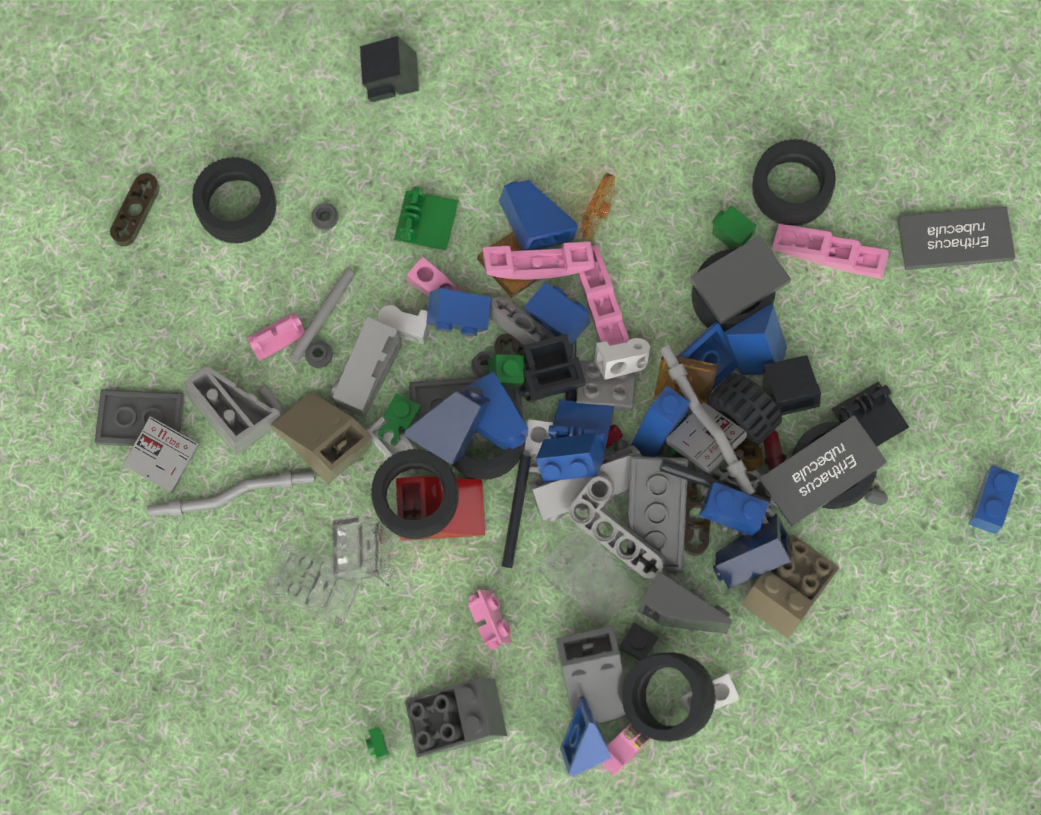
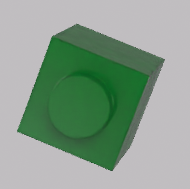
M732 205L725 212L721 210L712 221L714 224L712 234L732 250L746 244L752 238L756 229V224Z
M496 354L488 360V374L494 371L503 388H516L524 383V355Z

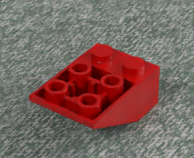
M437 477L396 478L398 517L405 520H420L431 516L440 507L443 500V487ZM456 478L459 491L457 510L450 523L438 534L423 539L400 537V540L485 536L482 480Z

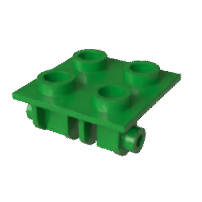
M417 186L413 187L411 191L406 190L394 241L447 251L458 200L424 194L423 188Z

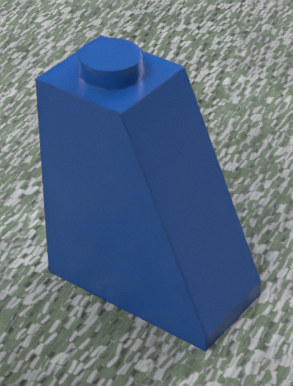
M526 180L522 182L514 181L504 185L499 202L522 251L540 250L573 241L578 228L577 223L533 183Z
M494 371L468 385L480 389L484 393L483 396L491 400L476 431L503 450L508 447L514 449L522 445L526 441L525 438L528 437V427Z
M667 386L650 406L630 446L634 445L642 456L658 457L667 446L666 438L687 419L690 402Z

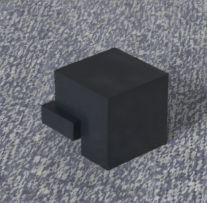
M399 36L360 46L362 85L367 88L368 100L377 102L396 97V93L405 95L419 91L417 52Z
M567 334L523 346L524 365L526 368L524 376L531 400H539L586 386L579 358H573Z
M807 355L764 365L762 388L775 402L781 416L820 407L821 391Z

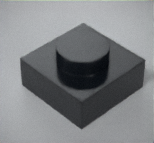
M634 622L619 648L640 661L649 655L659 637Z

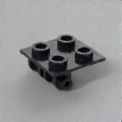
M879 381L832 408L840 422H845L852 416H855L876 447L909 428L889 397L891 395L889 387L887 385L882 386Z

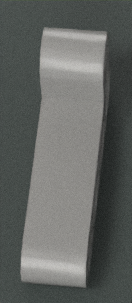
M600 474L595 476L569 508L570 518L641 576L648 579L655 578L664 568L665 560L663 555L603 508L612 496L615 485L613 480L607 475ZM596 481H603L607 484L608 493L601 496L595 493L593 486ZM584 503L589 506L591 510L589 517L582 518L577 514L576 507L578 504ZM607 521L611 523L613 533L608 536L601 534L598 528L600 522ZM625 539L632 540L636 545V551L633 553L624 552L621 548V542ZM642 548L645 550L642 556L648 561L652 558L656 559L655 566L658 569L653 567L650 570L646 569L647 562L641 557L638 562L634 560Z

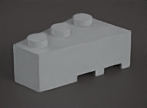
M367 316L352 353L345 363L343 374L340 380L338 379L333 386L331 394L333 395L335 405L361 417H366L402 347L397 329Z
M208 366L184 381L187 397L235 455L272 431L273 429L270 425L280 417V411L268 407L260 402L253 394L249 395L238 388L234 382Z

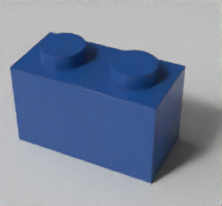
M546 282L524 306L526 313L553 333L555 337L567 334L570 345L590 324L588 310L583 304L578 301L573 303L567 298L566 293L558 286L551 287Z
M443 288L430 291L426 324L435 325V329L438 331L451 332L452 329L461 330L462 335L477 336L478 332L488 330L491 297Z
M594 433L544 439L536 461L543 481L547 482L598 476L605 456L598 435Z
M993 465L985 473L969 525L997 534L1003 527L1019 478L1018 474Z
M714 482L707 490L699 516L753 536L760 530L769 503Z

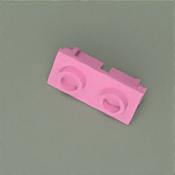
M293 312L246 339L260 362L300 340L305 330L298 316Z
M478 590V594L470 596L468 598L470 601L468 606L475 623H479L484 619L487 623L478 628L485 647L488 646L489 650L492 651L499 648L500 644L513 643L510 637V626L502 618L499 611L500 602L497 596L491 590Z

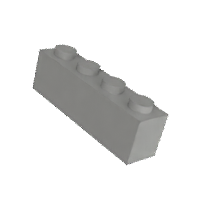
M634 445L604 455L605 457L598 475L604 474L609 476L615 485L614 492L608 501L616 498V494L625 491L629 492L631 456H641L639 450ZM594 477L547 482L540 478L529 482L537 511L542 520L554 521L563 517V513L569 512L571 504ZM596 481L594 483L593 489L596 494L603 496L608 493V486L605 482ZM580 503L577 505L576 511L585 510L589 506Z

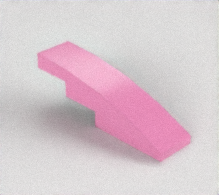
M785 224L778 225L772 245V250L795 258L879 279L883 278L889 257L888 250L861 246L860 241L833 237L832 233L828 231Z
M598 245L591 246L595 266L593 269L577 274L599 341H607L609 346L627 343L630 339L622 321V313L614 295L612 282Z

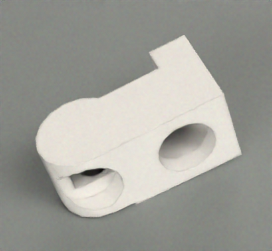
M387 305L378 313L379 322L397 329L400 338L424 345L431 327L430 324H426L428 311L420 309L419 315L416 316L401 312L394 305Z
M633 338L627 343L609 346L607 341L596 343L594 361L604 380L641 371L648 365L650 345L641 338Z
M528 419V437H526L524 455L531 456L529 473L541 474L536 457L543 440L551 438L548 436L549 426L553 425L552 422Z
M729 673L713 681L716 691L714 710L740 700ZM692 691L681 697L687 713H689L692 706Z

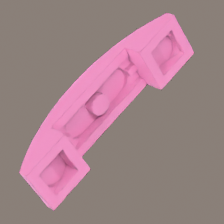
M591 242L564 243L562 249L511 251L510 246L483 247L482 249L486 274L500 278H555L587 271L595 266Z

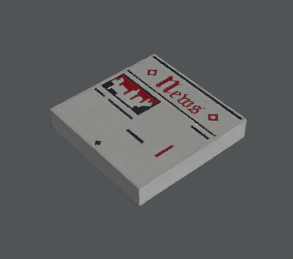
M705 402L701 404L724 431L734 450L747 437L746 431ZM694 413L666 438L667 445L688 458V460L708 474L725 459L713 435Z
M150 416L123 466L173 493L200 443Z

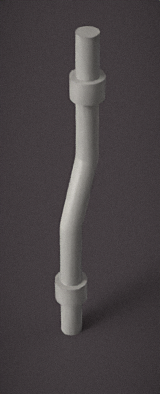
M670 345L663 347L660 351L670 369L668 373L672 381L677 382L683 396L690 402L689 407L691 411L713 435L728 464L727 470L732 478L735 477L743 493L747 495L755 493L745 473L747 469L742 460H738L724 431L700 404L686 377L688 373L683 363L679 364Z
M291 471L280 472V475L245 479L215 497L187 501L173 499L169 500V503L147 505L148 516L165 514L180 516L183 515V512L218 508L248 490L281 486L282 489L293 488L294 484L315 482L314 471L293 474Z

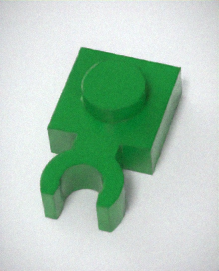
M396 393L383 415V419L389 423L379 429L378 438L382 440L386 433H393L394 436L390 443L392 446H396L400 440V429L406 431L412 426L421 410V405Z

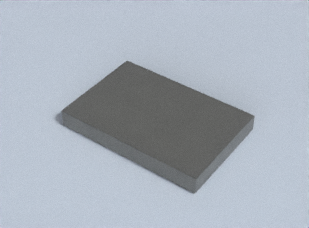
M761 235L690 276V281L718 322L722 324L789 284L791 278Z
M101 389L95 444L134 446L150 416L181 433L184 394Z

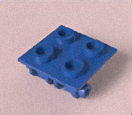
M559 400L554 425L549 426L548 436L559 438L597 433L603 453H605L614 406Z

